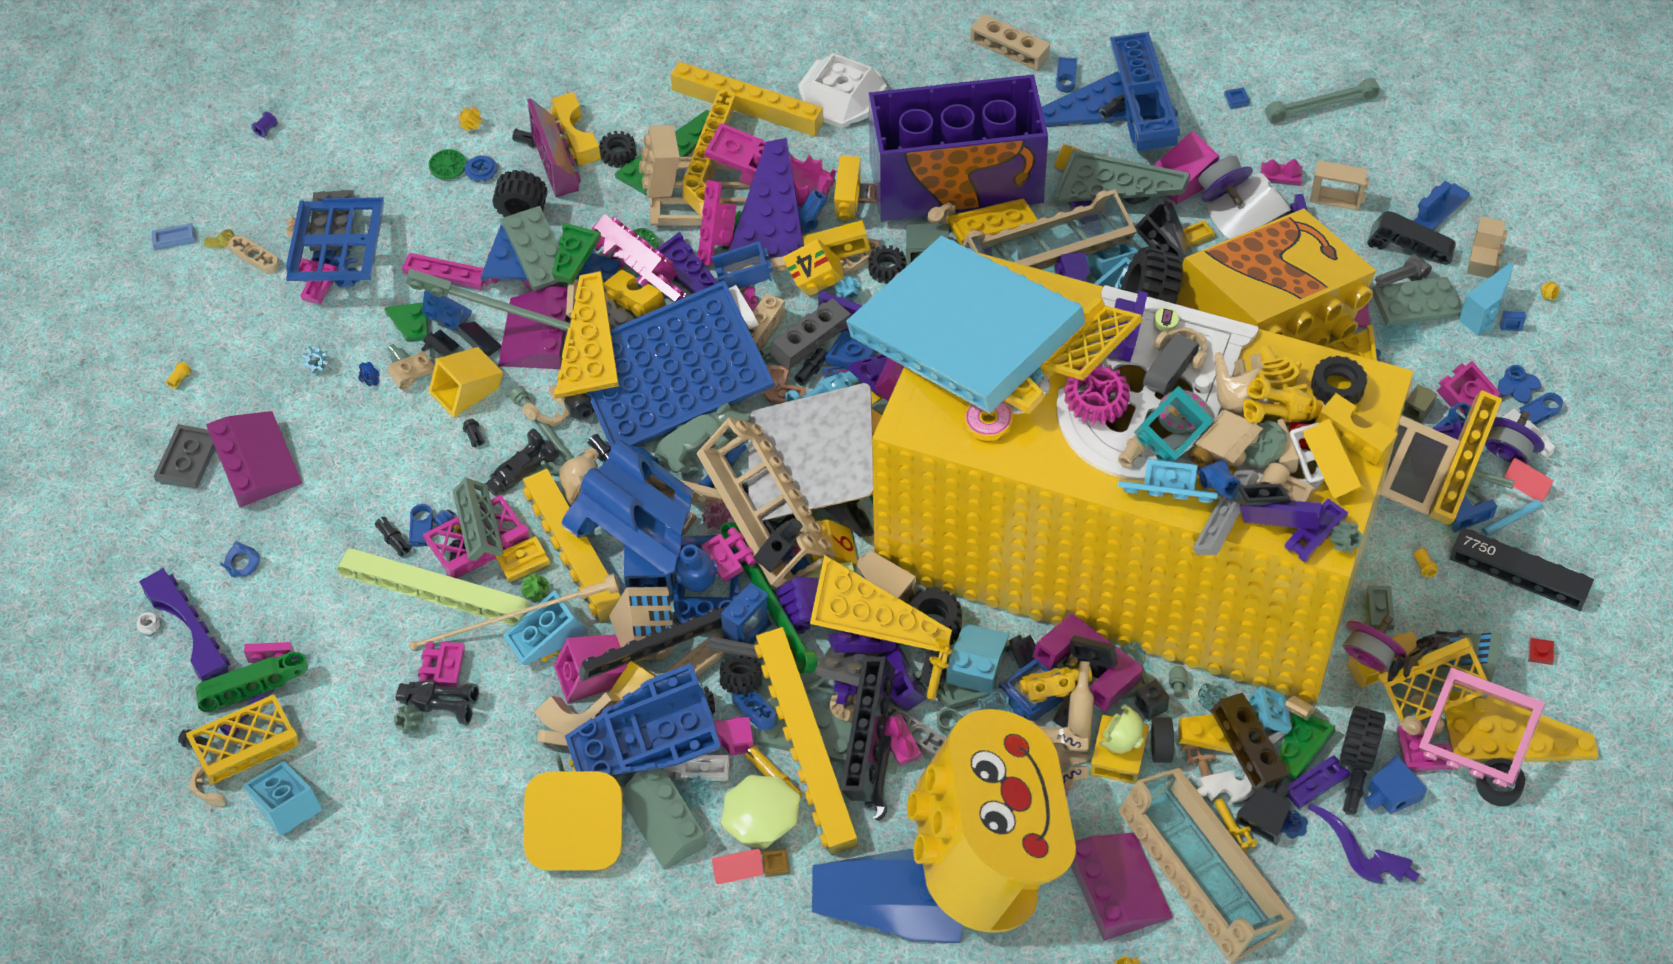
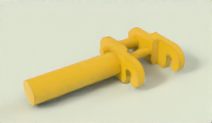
M934 638L936 647L940 650L939 657H930L929 659L934 665L926 696L930 700H935L942 669L949 667L947 658L948 654H952V650L949 648L950 645L940 638Z
M1216 799L1214 804L1228 828L1227 831L1233 838H1237L1241 845L1240 848L1244 853L1247 852L1248 848H1254L1258 841L1257 839H1252L1249 834L1251 828L1242 827L1239 829L1223 799ZM1245 835L1247 842L1243 843L1240 836Z

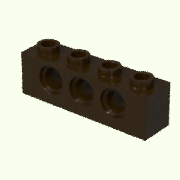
M1244 693L1220 699L1210 711L1255 792L1260 787L1269 789L1275 787L1277 783H1281L1289 775L1286 766L1279 758L1273 743L1269 740L1262 723L1258 720Z

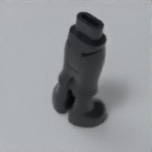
M532 428L528 431L527 446L499 465L493 474L490 475V479L484 483L487 484L489 492L494 496L500 491L505 492L507 489L514 487L529 473L536 471V468L542 466L541 461L548 463L559 457L556 448L549 441H544L536 429Z

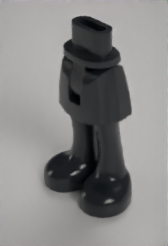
M435 680L409 682V684L400 683L395 699L396 701L404 702L407 706L414 704L415 709L423 712H430L432 710L452 712L456 715L459 724L469 725L473 714L470 703L475 704L477 702L479 686L474 683H468L462 687L438 686ZM439 696L454 697V698L462 699L463 701L443 700V699H438V697H439Z

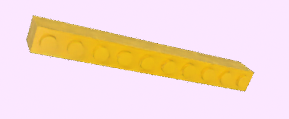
M781 627L756 635L758 644L754 645L758 659L763 658L764 665H761L764 678H769L772 684L768 686L772 700L777 699L779 706H776L775 709L779 720L784 719L786 727L782 729L785 739L792 742L793 748H790L793 762L798 761L801 769H798L797 773L801 784L806 783L808 790L804 791L808 805L813 804L815 812L812 813L815 826H821L823 834H820L819 837L823 849L828 847L830 855L857 847L858 842L784 629Z

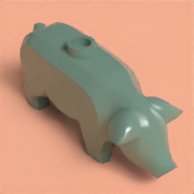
M727 402L713 413L697 416L686 424L677 426L675 431L659 441L654 456L660 459L661 463L665 467L670 468L673 473L681 472L691 477L698 472V468L693 466L691 460L698 458L696 453L729 417L738 420L742 419L750 423L751 414L737 412L731 409ZM731 427L724 432L711 448L720 449L729 442L725 435L733 432Z

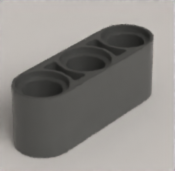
M1178 333L1175 334L1147 371L1143 385L1163 395H1167L1198 353L1199 343Z

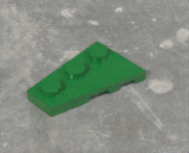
M563 222V233L559 239L560 247L556 254L552 275L555 280L573 284L600 241L601 235L600 232Z
M1292 713V729L1286 734L1279 753V758L1285 764L1289 774L1287 777L1294 781L1303 774L1335 733L1334 725L1313 714L1310 715L1308 720H1305Z

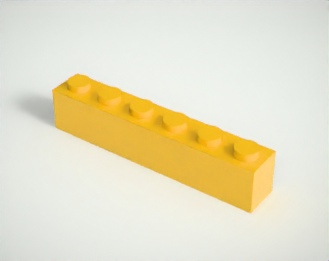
M1482 390L1475 396L1458 438L1461 442L1435 497L1428 517L1446 525H1450L1455 520L1502 398Z

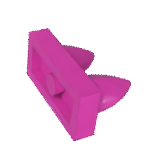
M1295 158L1287 164H1278L1277 161L1272 159L1267 163H1261L1260 173H1263L1274 184L1301 186L1303 166H1300Z
M902 715L891 716L886 722L884 736H892L890 748L899 766L921 758V752Z

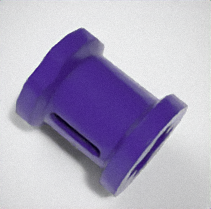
M265 111L262 114V118L251 124L252 130L255 134L264 138L272 127L278 125V121L273 114Z

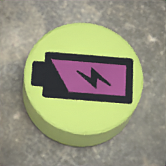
M1168 307L1160 308L1154 317L1156 328L1165 332L1174 330L1179 321L1176 311Z

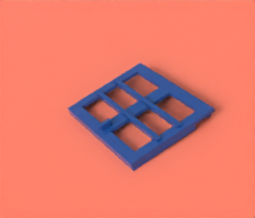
M384 197L322 198V201L311 202L300 200L286 263V281L371 280L385 203ZM311 210H329L324 234L307 235ZM335 210H349L345 234H330ZM355 210H372L368 234H351ZM322 246L317 271L299 272L304 247ZM328 246H343L338 271H323ZM348 246H366L361 271H344Z

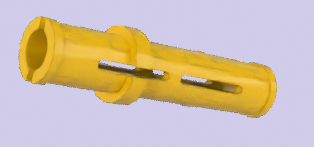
M756 746L748 750L751 755L746 752L745 758L764 776H779L788 786L799 793L802 798L803 793L790 782V777L787 774H782Z

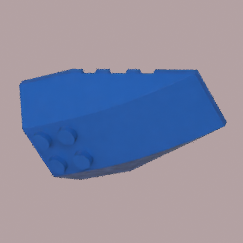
M692 663L646 680L640 684V688L624 695L618 703L612 707L608 706L602 710L600 715L594 719L590 718L565 735L576 772H603L609 775L671 767L722 748L715 721Z
M913 849L812 866V913L843 922L844 920L855 922L857 926L864 928L869 926L879 929L881 933L900 935L902 939L909 941L960 943L962 924L948 916L931 896L926 885L924 866L915 862Z

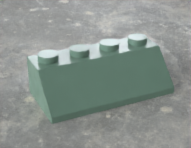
M657 768L637 771L623 788V803L662 868L666 869L706 848L704 832L665 769Z

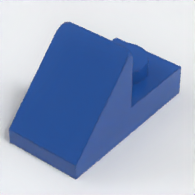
M1464 495L1453 524V532L1461 531L1462 527L1468 528L1493 518L1497 508L1494 500L1481 501L1472 506Z

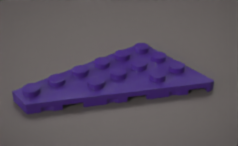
M787 138L766 141L729 251L760 241L762 249L767 248L769 258L772 259L784 257L804 246Z

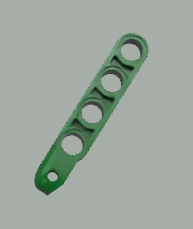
M289 652L203 681L195 689L198 709L203 712H212L284 685L285 681L303 675L308 670L309 663L302 653ZM293 656H297L298 659H295V660H294V659H292V657H293Z

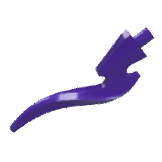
M1310 803L1308 809L1319 815L1332 827L1343 846L1350 866L1362 878L1383 884V878L1380 874L1388 872L1399 882H1401L1404 876L1414 882L1417 881L1420 874L1411 869L1413 860L1381 850H1375L1372 859L1364 857L1356 839L1346 824L1331 812Z

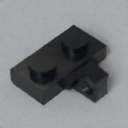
M1076 635L1069 641L1071 653L1076 655L1079 661L1089 662L1093 678L1098 679L1106 672V668L1114 669L1118 664L1116 648L1113 644Z

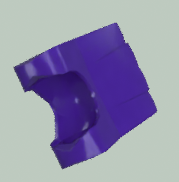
M796 577L777 588V594L780 597L778 601L797 634H805V631L810 629L819 578Z

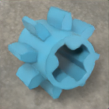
M845 275L844 279H841L834 286L836 289L835 294L843 299L853 301L859 296L861 284L857 278L852 279L851 276Z
M320 345L316 349H312L309 346L307 348L309 354H302V358L306 359L303 367H310L311 372L317 368L323 371L322 364L329 363V360L325 359L328 351L323 352L320 350ZM312 356L319 357V361H312Z

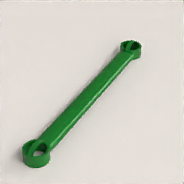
M727 522L722 525L720 534L724 540L730 537L728 534L730 528L735 527L741 533L735 522ZM732 547V550H736V553L739 552L737 547ZM743 561L741 565L750 581L769 594L766 598L767 610L777 627H783L790 649L795 656L798 672L800 674L814 673L817 668L816 654L812 650L806 649L758 565L755 564L750 567L746 561Z

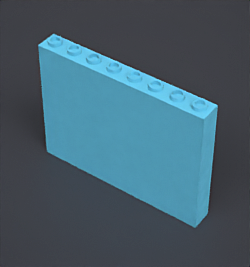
M941 235L846 322L852 338L980 409L991 413L1085 324L1083 308L1079 303L1072 302L1061 294L1027 279L1024 275H1019L1009 270L1006 266H1001L990 258L983 257L972 249L965 248L956 241Z

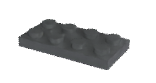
M354 190L313 192L312 201H322V198H355ZM329 210L311 211L310 235L325 233ZM349 210L334 211L330 234H345ZM309 246L310 251L321 250L322 246ZM328 246L327 250H339L343 246Z

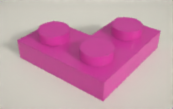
M302 258L299 272L317 271L319 262ZM324 263L323 271H338V268ZM305 281L307 284L300 297L303 301L321 305L333 281Z
M1402 725L1397 726L1396 732L1402 760L1412 772L1453 769L1446 765L1447 761L1437 758V761L1423 756L1424 752L1419 749L1423 735H1411L1403 730ZM1450 743L1431 744L1452 752Z

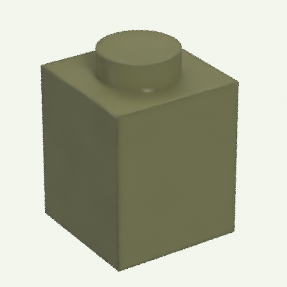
M1418 384L1411 392L1410 397L1405 401L1402 414L1422 423L1434 407L1437 393Z

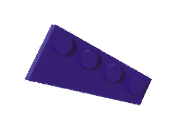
M680 232L657 248L659 252L674 263L672 268L678 272L674 279L694 294L718 283L710 271L706 270L703 266L701 259L694 254L689 243L685 242Z

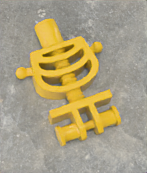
M1263 346L1258 350L1257 354H1260L1263 369L1258 372L1256 378H1266L1270 382L1272 389L1284 391L1286 388L1291 387L1306 393V384L1295 386L1299 375L1298 368L1302 366L1300 361H1295L1294 363L1289 356L1276 358L1270 346ZM1267 398L1266 402L1268 404H1280V401Z

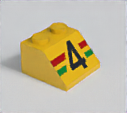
M819 239L783 257L797 287L808 296L816 294L844 279L841 259Z

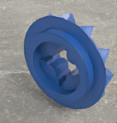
M489 156L473 157L465 165V174L469 180L474 179L477 183L480 180L486 182L487 178L493 179V175L497 173V164ZM484 165L485 170L478 172V170H480Z

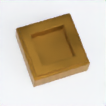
M786 849L762 852L765 877L790 874Z

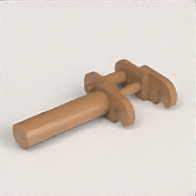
M1184 744L1181 750L1186 751L1188 757L1186 764L1194 765V763L1198 762L1201 776L1211 775L1207 763L1210 760L1212 762L1216 761V755H1201L1199 747ZM1196 749L1198 756L1193 757L1191 750Z

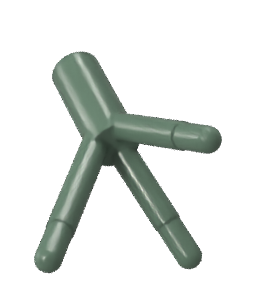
M822 676L815 681L803 684L806 693L819 690L837 695L834 689L819 686V684L828 679Z

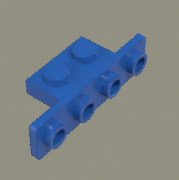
M1444 181L1440 186H1435L1427 198L1421 199L1418 204L1417 218L1413 221L1434 230L1469 197L1470 192L1455 183L1450 184Z

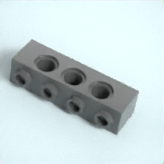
M833 298L827 303L823 302L816 311L805 315L798 324L791 325L783 335L776 336L771 343L770 355L787 370H790L847 328L846 320L850 318L851 314Z

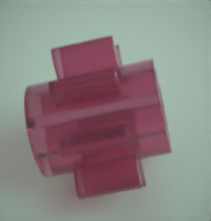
M713 501L709 506H705V513L702 514L703 521L707 522L708 528L713 527L720 530V527L728 522L730 512L726 510L725 503L720 504Z

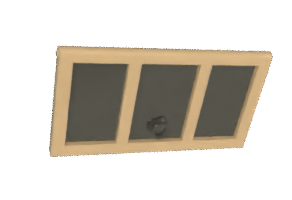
M1401 416L1397 431L1398 435L1393 446L1381 495L1427 515L1461 441Z

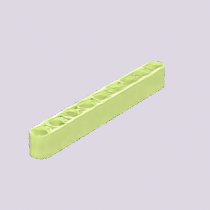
M352 548L346 550L337 566V571L345 577L488 619L531 607L527 600L515 595ZM527 613L499 622L514 626Z

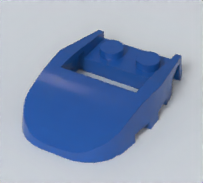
M738 574L730 580L729 597L684 596L685 587L682 583H678L676 577L672 592L674 597V613L678 622L683 624L693 616L700 617L706 615L714 608L721 609L726 607L739 594Z

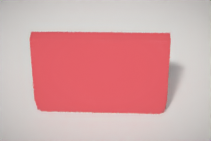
M1517 458L1513 459L1504 478L1515 482L1513 484L1514 488L1534 500H1539L1540 503L1550 493L1554 482Z
M760 849L712 859V867L717 885L764 874Z

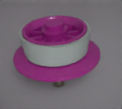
M1385 615L1377 629L1357 621H1348L1346 623V628L1351 635L1343 643L1342 647L1362 665L1377 671L1388 672L1394 658L1403 657L1404 659L1407 655L1401 645L1385 634L1394 620L1391 616Z

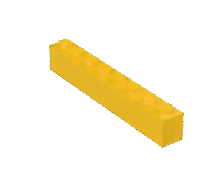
M680 61L670 74L672 91L713 104L718 91L728 89L734 93V111L814 137L824 123L823 107Z
M548 469L524 478L525 488L522 489L526 501L531 500L533 504L531 508L536 517L540 516L542 519L540 524L545 534L550 533L551 537L549 539L554 550L559 549L561 551L559 558L564 567L568 565L570 569L568 573L572 582H577L580 586L578 591L580 592L581 588L606 581L605 577L608 576V573L586 535L577 538L562 526V519L570 507ZM609 590L587 597L581 596L583 600H588L589 604L587 606L592 617L597 616L600 623L610 619L609 615L621 597L619 592L611 594Z

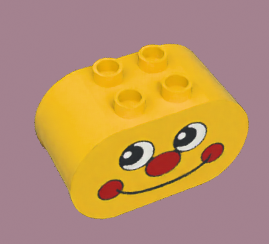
M984 709L974 711L961 718L955 724L917 781L914 791L908 797L907 815L909 820L917 822L918 835L913 849L914 859L917 864H923L928 890L938 906L948 916L968 928L981 932L998 933L1010 931L1024 924L1032 916L1037 907L1038 889L1040 886L1062 876L1069 869L1075 857L1076 845L1059 759L1050 738L1037 725L1017 714L1003 710Z

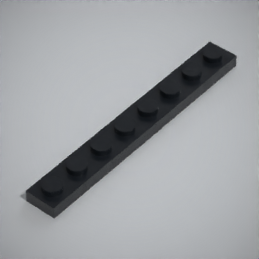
M726 607L721 609L714 608L706 615L700 617L693 616L683 624L669 626L665 631L659 633L652 632L644 639L639 641L632 640L621 648H611L598 657H588L581 663L578 674L581 680L585 681L626 665L630 661L634 662L722 627L721 613Z

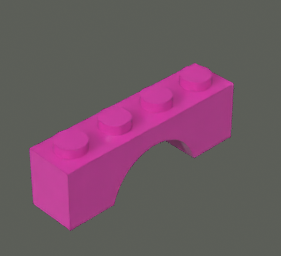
M734 717L723 721L714 720L720 736L721 746L728 751L730 756L746 754V752L750 753L748 750L753 747L749 717Z

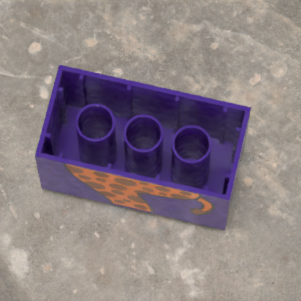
M1034 74L869 92L870 164L881 221L928 216L932 208L941 207L947 202L956 207V213L977 210L1023 198L1028 205L1044 203L1048 132Z

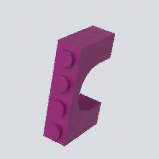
M1071 613L1037 642L1032 657L1049 670H1052L1064 658L1072 654L1069 641L1074 635L1109 644L1112 643ZM1116 646L1117 666L1114 669L1106 668V672L1092 683L1090 688L1094 697L1093 704L1104 712H1107L1140 682L1144 671L1143 666Z

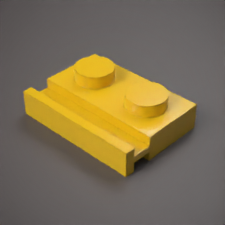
M536 536L503 550V554L500 557L495 555L509 583L550 565L549 558L546 556Z

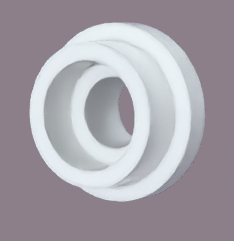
M150 612L141 614L137 620V628L142 634H152L160 627L158 616Z

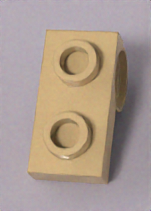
M423 351L389 364L387 373L398 388L403 390L412 385L415 379L432 373L435 365Z
M1278 463L1269 464L1258 485L1282 484L1292 501L1307 502L1313 490L1312 485L1290 477L1288 469Z

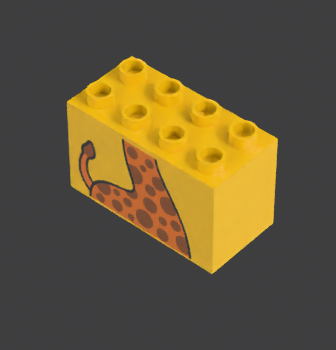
M1301 209L1185 257L1182 264L1181 288L1176 305L1254 325L1261 330L1326 347L1329 342L1342 339L1348 334L1356 332L1358 323L1354 319L1358 310L1362 309L1372 298L1373 291L1369 286L1377 270L1307 210Z

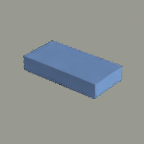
M192 223L151 231L154 250L196 243Z

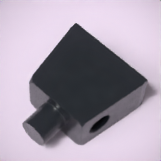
M794 518L790 522L786 521L770 535L753 559L771 573L786 561L798 546L796 539L800 534H803L800 531L803 527L802 523Z
M1277 783L1273 791L1260 787L1237 812L1236 823L1243 827H1250L1251 832L1277 846L1291 813L1292 803L1285 799L1290 792L1289 788L1281 783Z

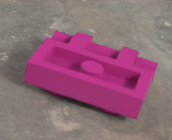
M735 527L728 530L730 537L724 540L722 535L719 534L701 545L703 550L710 555L711 559H715L718 568L717 572L724 583L744 571L740 565L743 561H746L750 567L757 563L753 559V550L747 547L744 542V536ZM734 546L739 550L735 555L731 551V548Z
M441 642L440 650L435 649L434 643H426V648L422 651L421 656L423 659L422 667L419 668L417 675L419 681L434 678L433 680L437 682L438 686L458 687L465 652L464 643ZM437 660L436 667H431L432 662Z

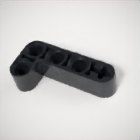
M1392 211L1383 212L1373 223L1367 242L1370 248L1377 247L1378 250H1383L1391 242L1443 265H1448L1452 262L1456 242L1453 239Z

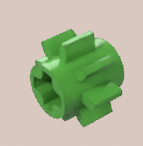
M534 573L522 579L524 584L521 586V592L526 599H532L536 603L548 596L549 583L545 577H538L537 573Z

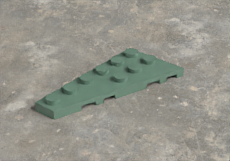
M1073 150L1052 196V201L1057 203L1094 200L1099 192L1103 190L1108 192L1114 189L1119 198L1182 195L1190 180V174Z
M770 698L769 705L776 711L775 707L779 706L777 699L772 700ZM808 699L829 760L845 764L852 723L835 717L830 710ZM776 713L777 725L770 730H760L757 744L790 751L793 745L791 740L786 741L782 729L786 727L784 719L779 720ZM890 748L886 773L895 775L898 762Z

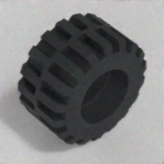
M524 170L507 171L505 174H501L497 180L492 200L493 207L497 209L499 214L503 215L502 217L538 206L543 211L548 189L545 187V182L541 181L540 177L534 176L531 172L527 173Z
M935 587V590L925 588L924 592L919 590L916 592V596L911 595L909 597V602H906L907 604L926 615L935 614L944 618L939 623L952 630L950 646L954 640L958 639L962 629V610L960 602H956L957 598L954 595L949 596V591L944 590L942 592L940 588Z
M1357 705L1352 709L1340 754L1341 764L1367 771L1373 768L1386 721L1385 713Z

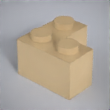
M1480 216L1467 274L1490 278L1493 276L1494 271L1498 272L1501 260L1497 259V256L1502 255L1504 244H1501V242H1506L1508 230H1504L1506 221Z

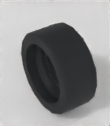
M1171 717L1152 718L1151 754L1153 763L1173 762L1174 727Z
M1493 758L1485 762L1484 765L1508 774L1513 761L1505 758ZM1520 769L1515 782V788L1511 792L1496 791L1487 783L1486 776L1483 779L1477 778L1476 787L1480 796L1488 803L1496 806H1509L1515 803L1521 796L1526 779L1524 772Z

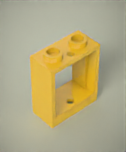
M840 155L834 206L835 218L843 221L856 220L862 177L860 157Z

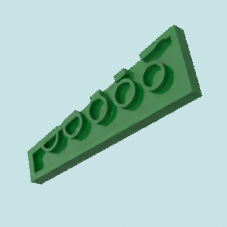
M705 110L675 131L680 157H687L695 150L710 111ZM642 155L618 170L615 173V178L647 196L646 189L642 187V178L644 176L639 171V162L643 161Z

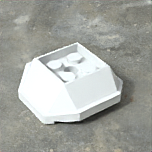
M835 53L830 54L824 59L816 60L798 85L801 100L823 107V122L841 129L869 117V92L887 90V85L878 71H875L870 66Z

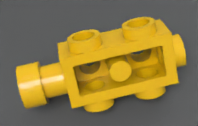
M1080 665L1074 669H1069L1068 667L1055 668L1051 671L1024 676L1019 681L1022 695L1025 694L1033 702H1042L1047 700V697L1054 695L1056 697L1068 696L1076 688L1075 683L1078 682ZM1089 666L1088 682H1092V672Z

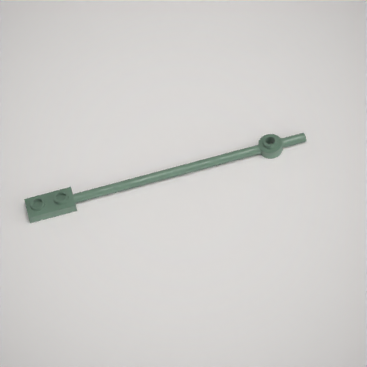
M409 269L406 284L415 290L424 289L438 297H447L448 294L565 331H568V328H570V323L454 287L451 286L450 281Z

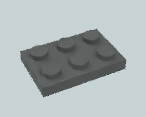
M178 424L154 474L155 481L197 489L215 450L208 429Z
M830 646L817 665L815 675L859 686L863 657H879V653H835L832 646Z

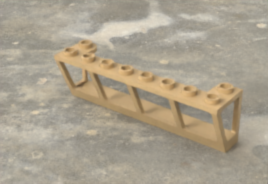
M729 417L696 454L747 544L753 550L754 556L770 537L761 520L762 515L786 500L796 519L802 523L803 527L800 531L803 534H800L796 539L801 551L787 565L784 561L771 573L760 565L769 583L772 586L779 587L793 578L805 577L821 567L824 555L831 559L836 555L831 549V543L821 532V526L811 515V509L805 505L801 498L802 494L795 488L792 477L785 471L782 460L775 454L773 445L765 437L763 428L756 423L752 424L742 419L738 420ZM729 427L738 435L737 438L720 449L711 448ZM748 439L753 443L763 462L737 478L725 458V454ZM767 468L782 494L756 511L742 484ZM806 553L823 556L795 575L790 571Z

